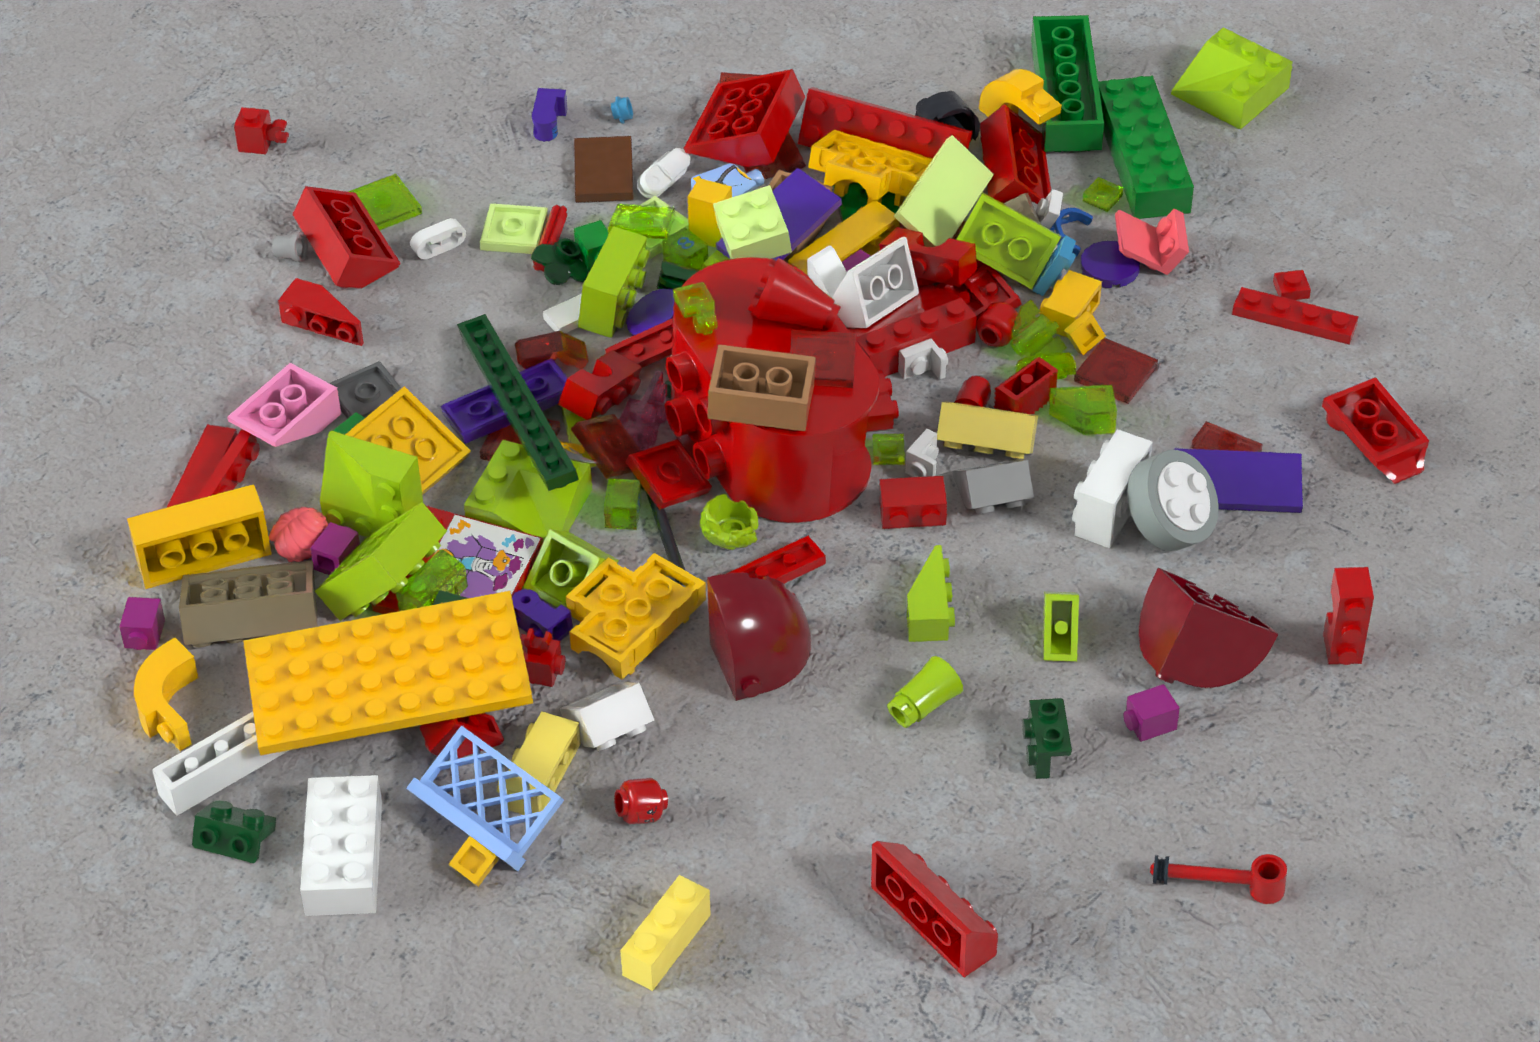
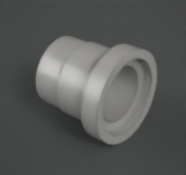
M294 232L292 235H276L272 243L274 256L293 259L295 262L304 261L308 251L306 235L303 232Z

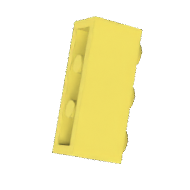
M945 401L941 404L937 440L944 441V447L962 449L963 444L975 446V452L993 454L994 449L1006 450L1005 456L1024 459L1025 454L1033 453L1038 416Z
M541 711L536 722L528 726L525 741L521 748H517L514 751L511 761L555 792L581 745L579 722ZM520 776L506 779L507 795L523 792L522 778ZM498 781V785H497V792H498V793H500V791H499V781ZM529 784V785H530V790L536 789V788L533 787L531 784ZM545 794L531 797L532 813L543 811L551 799ZM524 799L508 802V810L525 815Z
M679 875L620 950L622 976L653 991L710 917V890Z

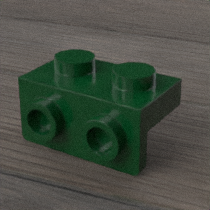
M1062 698L1029 700L1028 718L1022 719L1023 738L1030 739V745L1026 746L1028 766L1034 765L1036 779L1050 778L1051 757L1070 756L1072 753L1065 705Z
M213 801L195 815L192 846L204 851L255 863L259 860L261 842L275 831L276 817L265 815L263 811L258 809L245 810L233 807L227 801Z

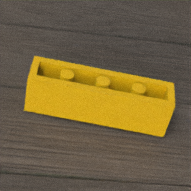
M873 200L843 222L838 223L835 228L825 235L817 238L808 247L794 254L788 260V264L797 267L807 275V259L829 245L835 249L841 262L860 249L872 256L880 251L879 243L896 227L900 228V222L894 217V212L877 200Z

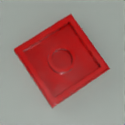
M678 439L630 454L625 461L659 510L707 494L712 488V485L701 475L696 463Z

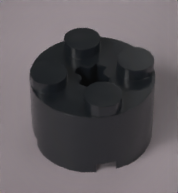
M954 91L936 93L929 98L921 99L916 105L915 116L972 131L970 142L972 139L976 141L980 131L979 119Z

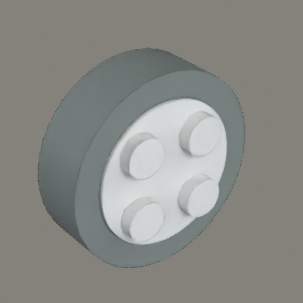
M1167 450L1142 460L1135 466L1128 481V504L1136 526L1149 542L1166 551H1177L1200 543L1212 534L1218 519V498L1209 474L1198 460L1180 450Z

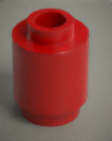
M981 376L969 377L962 383L954 403L986 408L991 397L990 383Z

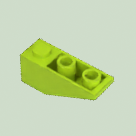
M942 545L934 546L907 595L906 618L909 642L948 641L949 627H955L954 607H948V602H952L951 582L945 583V578L950 577L949 558H943Z

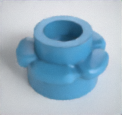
M616 96L615 102L611 103L612 115L615 120L619 119L624 124L625 120L633 119L632 104L629 97L621 98Z

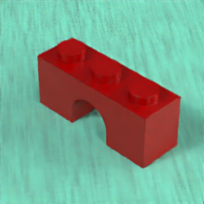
M896 227L879 243V248L882 250L899 238L906 237L915 277L960 287L977 270L975 243L948 238L939 246L924 247L923 232Z
M610 350L596 360L592 374L584 369H580L567 378L558 404L590 422L600 414L604 415L612 406L619 405L627 396H632L636 393L641 383L639 375L642 366Z
M1334 568L1331 585L1333 612H1327L1323 631L1328 665L1362 664L1374 601L1369 568Z

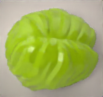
M724 493L706 503L701 512L700 527L704 538L710 543L721 548L734 550L736 548H746L758 540L755 532L759 526L757 512L754 508L748 507L746 502L742 500L739 503L731 501Z

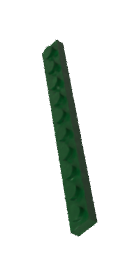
M486 314L457 324L461 337L548 491L563 488L569 483L579 480L574 465Z

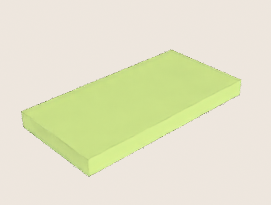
M952 135L945 140L894 217L907 229L923 232V242L926 247L939 246L948 238L953 237L994 174Z

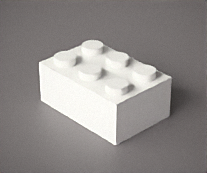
M1118 429L1111 440H1105L1099 459L1091 462L1087 478L1084 482L1080 481L1074 492V499L1077 500V505L1072 515V521L1075 522L1074 536L1107 548L1112 546L1131 515L1127 497L1130 475L1139 462L1151 457L1152 441Z

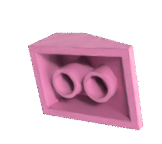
M289 363L227 418L232 424L277 447L320 433L339 417L341 409L337 387Z

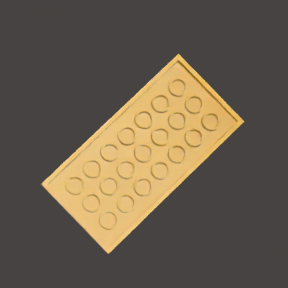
M511 591L243 641L260 756L533 704Z

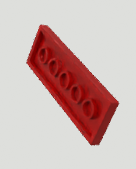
M811 87L808 88L797 144L812 147V145L827 134L837 130L903 151L916 153L927 158H934L945 140L952 135L966 149H969L972 131Z

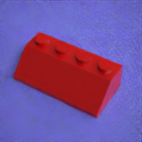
M1004 104L980 123L982 158L984 165L994 174L987 184V195L1004 204L1024 193H1028L1031 201L1038 204L1041 198L1046 199L1051 192L1043 135Z
M305 186L292 215L336 286L362 289L399 268L400 261L356 193Z
M876 841L872 844L871 888L964 978L997 955L998 933L993 924L987 920L984 921L974 912L969 901L965 898H960L952 891L948 882L942 876H937L930 870L919 854H914L904 844Z

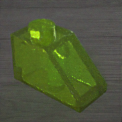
M1112 385L1050 388L1049 415L1083 435L1115 433L1117 418Z

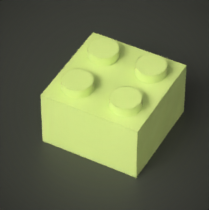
M770 185L713 204L717 225L730 259L746 257L771 259L792 252L789 232Z

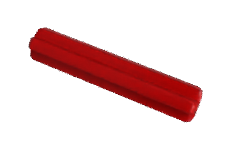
M554 205L552 207L539 245H554V243L559 241L568 216L566 213L567 208L564 205ZM533 261V268L536 271L541 270L544 272L545 266Z

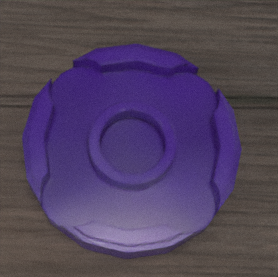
M1118 241L1093 243L1081 255L1082 274L1102 281L1101 287L1112 288V285L1120 284V287L1127 286L1139 274L1140 262L1124 256L1119 251Z
M659 289L642 297L632 307L627 317V328L632 336L672 319L677 293L671 289Z

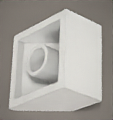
M618 682L560 708L564 718L579 722L580 740L583 746L596 747L597 751L615 745V738L626 734L627 737H631L646 730L645 724L654 721L640 683Z

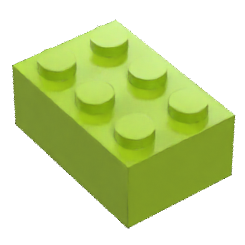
M612 227L583 284L578 328L612 338L617 327H623L627 315L626 309L627 307H633L637 295L636 289H641L645 282L647 272L643 271V268L646 266L650 253L649 250H646V236L618 227Z

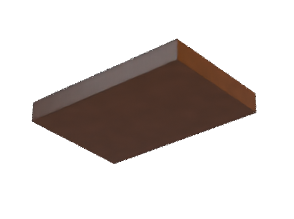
M631 136L574 138L575 202L634 200Z

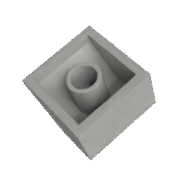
M1008 460L953 470V477L965 508L975 509L976 514L995 511L994 505L1006 503L1007 508L1026 505L1025 499L1034 498L1028 460Z

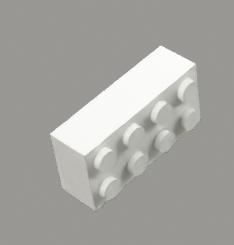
M378 775L308 778L300 885L305 916L376 913L382 798Z

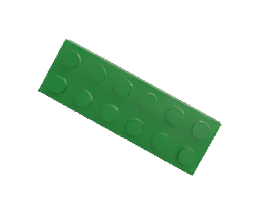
M1089 15L1033 16L1031 46L1035 74L1044 80L1043 89L1062 105L1060 114L1041 123L1044 151L1102 150L1104 120Z
M1139 76L1098 81L1104 120L1103 132L1132 216L1138 219L1167 216L1173 209L1184 214L1191 213L1194 185L1154 77Z

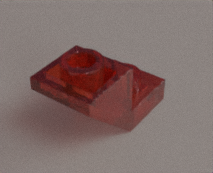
M562 331L519 339L514 344L518 364L525 369L549 359L554 361L559 359L562 363L573 365L579 369H583L589 362L585 342Z

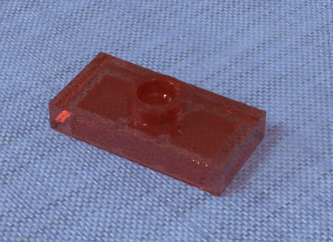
M1207 421L1193 438L1191 445L1193 449L1262 452L1263 447L1262 443Z

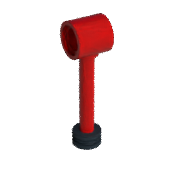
M1272 854L1257 857L1251 865V871L1170 864L1169 856H1166L1165 859L1162 857L1158 859L1159 855H1155L1154 863L1150 866L1153 884H1156L1157 880H1159V882L1164 881V884L1167 885L1168 878L1249 885L1251 896L1263 904H1274L1280 901L1285 894L1287 865L1280 857Z

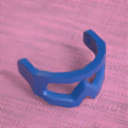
M1070 207L1061 210L1060 216L1050 228V230H1055L1057 234L1061 235L1057 245L1065 237L1061 227L1062 224L1078 220L1085 225H1090L1093 216L1079 208ZM1075 245L1072 253L1076 254L1077 257L1081 248Z

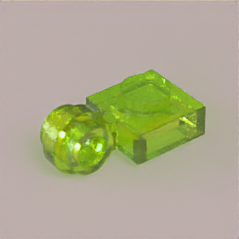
M704 282L673 289L674 300L684 318L693 316L696 332L698 334L703 333L704 335L712 334L713 330L718 327L714 313L715 301Z
M1070 352L1040 355V358L1058 369L1057 379H1064L1067 375L1076 374V362ZM1025 357L1020 359L1015 366V373L1034 360V358Z

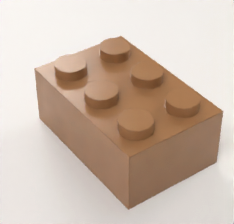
M718 345L708 391V419L806 431L814 388L816 357Z

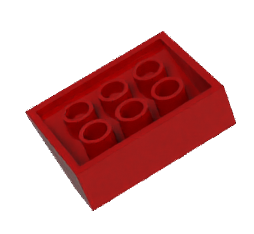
M784 70L718 83L684 146L685 152L745 167L767 166L773 163L805 99L794 70Z
M933 284L919 287L918 295L869 327H847V329L867 354L877 370L882 369L886 377L898 372L899 350L932 338L939 348H943L946 353L975 343L977 319L975 313L961 297Z

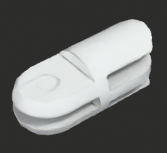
M675 148L663 154L640 175L637 181L639 192L646 198L660 196L685 174L687 167L690 165L689 154L681 148Z

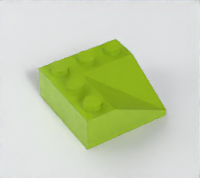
M1223 27L1206 41L1172 89L1171 95L1241 130L1289 88L1293 61Z
M329 432L320 495L321 511L323 516L326 517L328 524L332 522L343 527L346 526L357 531L360 536L368 537L420 502H423L418 458L416 456L338 432Z
M502 440L464 503L465 516L542 537L543 542L549 529L569 532L592 491L591 464L571 460L579 480L569 483L563 488L548 491L523 445Z
M420 502L364 538L314 592L339 621L350 614L357 617L369 607L370 602L376 605L389 594V590L396 593L409 581L406 576L414 574L425 564L422 558L424 556L426 558L440 548L441 544L438 541L447 530L425 504Z

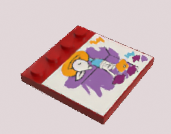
M426 506L447 530L438 541L441 544L440 548L426 558L424 556L422 558L425 564L414 574L406 576L409 581L396 593L389 590V594L376 605L371 603L373 611L381 614L431 606L439 590L467 598L511 591V596H513L525 584L543 545V538Z

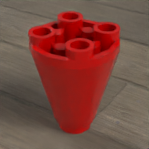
M771 258L760 281L766 285L764 289L758 288L748 311L753 312V316L760 319L817 329L825 327L831 330L841 306L834 304V299L786 261L780 258L777 260Z

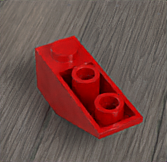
M295 278L278 300L282 323L359 346L364 344L361 321L322 285Z

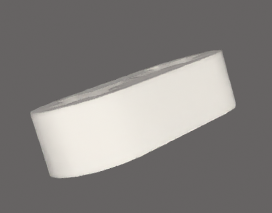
M446 219L415 233L410 241V246L419 258L429 259L461 245L466 238V230L456 219Z

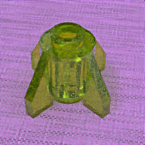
M1032 299L1020 307L1011 333L1013 341L1010 345L1020 357L1025 355L1028 358L1059 355L1067 349V346L1059 336L1052 337L1057 333L1056 329L1059 325L1056 321L1050 322L1043 314L1035 317L1041 311Z

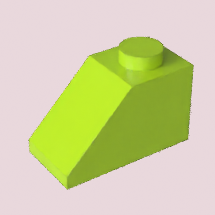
M1044 591L1043 660L1077 661L1079 594L1077 592Z

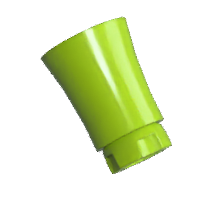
M932 656L923 668L904 687L896 692L895 697L887 704V708L898 724L908 728L913 723L920 722L929 713L948 700L963 692L962 681L949 663L938 656Z

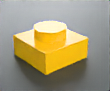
M1088 311L1083 313L1064 330L1076 351L1083 356L1106 337L1094 316Z
M469 836L449 862V865L479 887L500 858Z

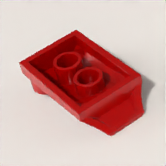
M1376 377L1323 399L1322 407L1327 412L1326 421L1328 425L1337 431H1343L1370 462L1394 484L1424 471V459L1430 440Z

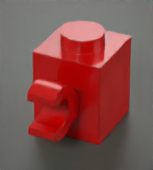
M241 107L234 124L238 152L266 155L271 141L286 143L289 133L281 131H285L287 121L277 119L271 124L269 110Z
M529 628L527 634H521L520 637L529 682L531 684L553 687L557 675L563 674L566 662L565 655H561L560 641L553 640L552 634L546 631L544 638L536 637L534 630Z

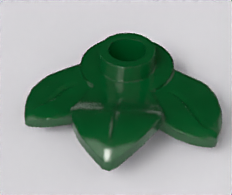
M560 239L554 245L541 244L534 249L531 255L533 261L545 266V278L553 285H563L570 277L582 283L587 278L588 269L580 260V247L571 239Z

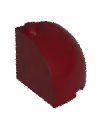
M1161 568L1157 569L1149 585L1139 621L1140 649L1145 660L1156 671L1155 676L1170 684H1173L1176 680L1201 688L1228 685L1251 673L1268 655L1278 633L1257 617L1251 616L1250 618L1248 614L1238 609V605L1216 593L1211 599L1209 598L1210 594L1197 587L1196 583Z
M728 573L707 577L710 645L735 701L752 698L775 690L793 680L805 667L811 653L809 623L795 593L786 589L784 583L768 576L759 579L750 578L748 573Z

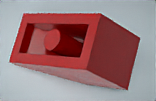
M486 713L423 724L419 727L424 737L426 748L437 756L442 752L460 726L466 728L491 747L501 745L504 742L503 735L494 716ZM467 738L457 749L458 758L473 754V744Z

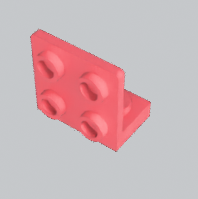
M1173 209L1166 217L1159 221L1157 227L1124 211L1118 210L1115 213L1119 251L1127 258H1133L1152 270H1158L1168 275L1189 253L1184 213Z

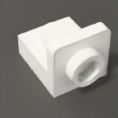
M1052 189L1046 199L1041 198L1038 204L1032 202L1041 225L1048 229L1052 227L1060 216L1062 192Z
M932 338L899 350L898 372L904 380L920 375L928 370H932L939 380L946 377L947 354L943 348H939Z
M926 429L906 451L905 473L912 477L936 476V458L939 453L937 433Z

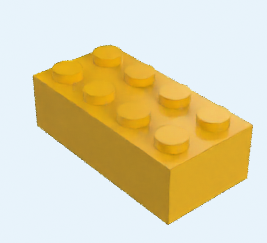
M254 484L127 518L136 561L145 589L181 580L183 575L207 573L272 555L264 510Z

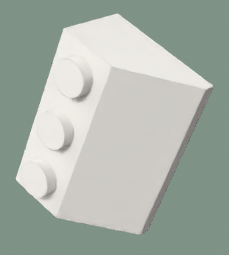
M899 238L848 270L832 297L835 300L834 304L841 306L837 315L846 327L867 328L919 294L907 238Z

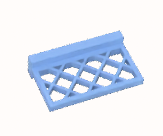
M460 726L420 781L414 777L406 788L516 871H519L526 861L522 857L564 801L555 792L463 726ZM467 738L473 744V756L458 759L457 749ZM480 748L486 753L480 754ZM496 759L498 774L482 777L481 761ZM474 763L475 779L459 782L458 766ZM505 766L511 771L505 772ZM451 768L452 784L437 786L433 783L441 770ZM520 776L522 778L523 792L507 795L506 779ZM499 781L500 797L484 800L483 784ZM529 784H531V785H532L533 787H535L536 789L530 790V785H529ZM476 786L477 802L462 804L460 789ZM453 791V797L447 792ZM545 794L551 799L543 811L532 813L531 797ZM524 799L525 815L509 818L508 802ZM501 804L502 820L486 822L485 807ZM478 809V815L471 810ZM526 822V833L519 843L516 844L510 839L509 826ZM502 827L503 833H501L496 828Z

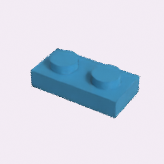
M1065 235L1051 254L1033 287V292L1043 296L1049 287L1054 288L1057 280L1061 279V271L1063 269L1068 270L1076 257V254L1072 253L1076 240Z

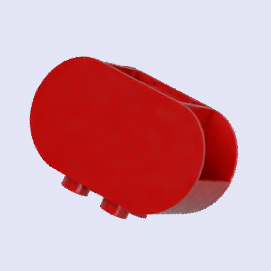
M759 257L736 258L707 266L692 275L683 284L674 301L672 356L666 359V370L671 382V400L665 403V414L671 430L677 437L688 434L694 443L693 455L696 465L705 479L717 477L733 501L739 503L742 500L746 502L748 507L755 509L759 517L778 522L800 523L820 520L842 511L858 499L870 480L871 457L865 447L868 413L873 408L879 393L877 369L838 315L830 330L825 327L817 329L760 319L753 316V312L748 311L758 288L764 289L766 285L760 281L771 259ZM791 265L794 269H796L798 272H800L803 276H805L808 280H810L813 283V281L808 277V275H806L797 267ZM718 345L816 357L814 388L806 431L708 419V391Z

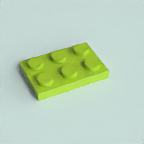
M982 192L956 240L975 243L977 260L1032 289L1058 244L1061 235Z

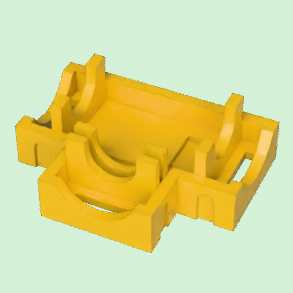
M833 130L812 145L808 168L825 172L824 185L831 187L835 185L834 194L838 196H845L848 193L850 183L855 182L859 183L866 190L868 195L867 204L873 200L881 203L882 196L887 192L895 193L894 205L900 206L903 204L904 196L907 197L933 158H927L916 153L903 151L892 146Z
M653 553L647 559V562L643 566L640 565L634 572L626 567H621L617 562L608 557L566 595V607L571 610V616L581 622L569 631L571 649L578 654L582 651H589L597 655L609 666L616 677L623 680L628 674H633L635 667L682 622L686 623L689 620V616L706 601V583L656 553ZM666 576H670V577H672V578L677 579V580H678L679 582H681L685 587H683L682 585L678 584L677 582L671 580L670 578H668V577H666ZM598 583H601L593 592H591L587 597H585L586 594L592 589V587H594Z

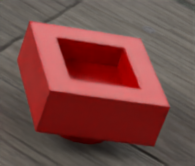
M1304 270L1274 273L1273 283L1278 296L1292 300L1310 299L1311 288Z

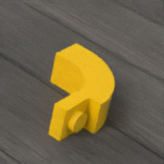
M1016 69L993 80L984 87L980 96L979 110L989 117L1005 104L1017 114L1020 108L1034 122L1040 125L1060 114L1062 105L1043 89L1044 80L1041 77L1025 69Z
M176 638L157 648L143 662L135 678L134 697L141 725L149 738L159 733L165 742L169 743L171 741L182 751L192 744L187 722L168 703L178 690L199 677L194 656Z

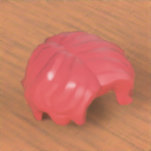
M294 508L280 515L270 531L269 540L275 542L274 545L277 553L289 562L307 560L312 557L311 546L328 526L326 517L314 508Z

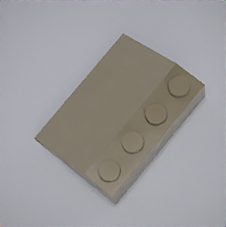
M308 560L183 575L179 613L184 645H193V647L200 648L209 646L212 642L226 641L233 644L240 643L246 638H260L318 627L313 561Z

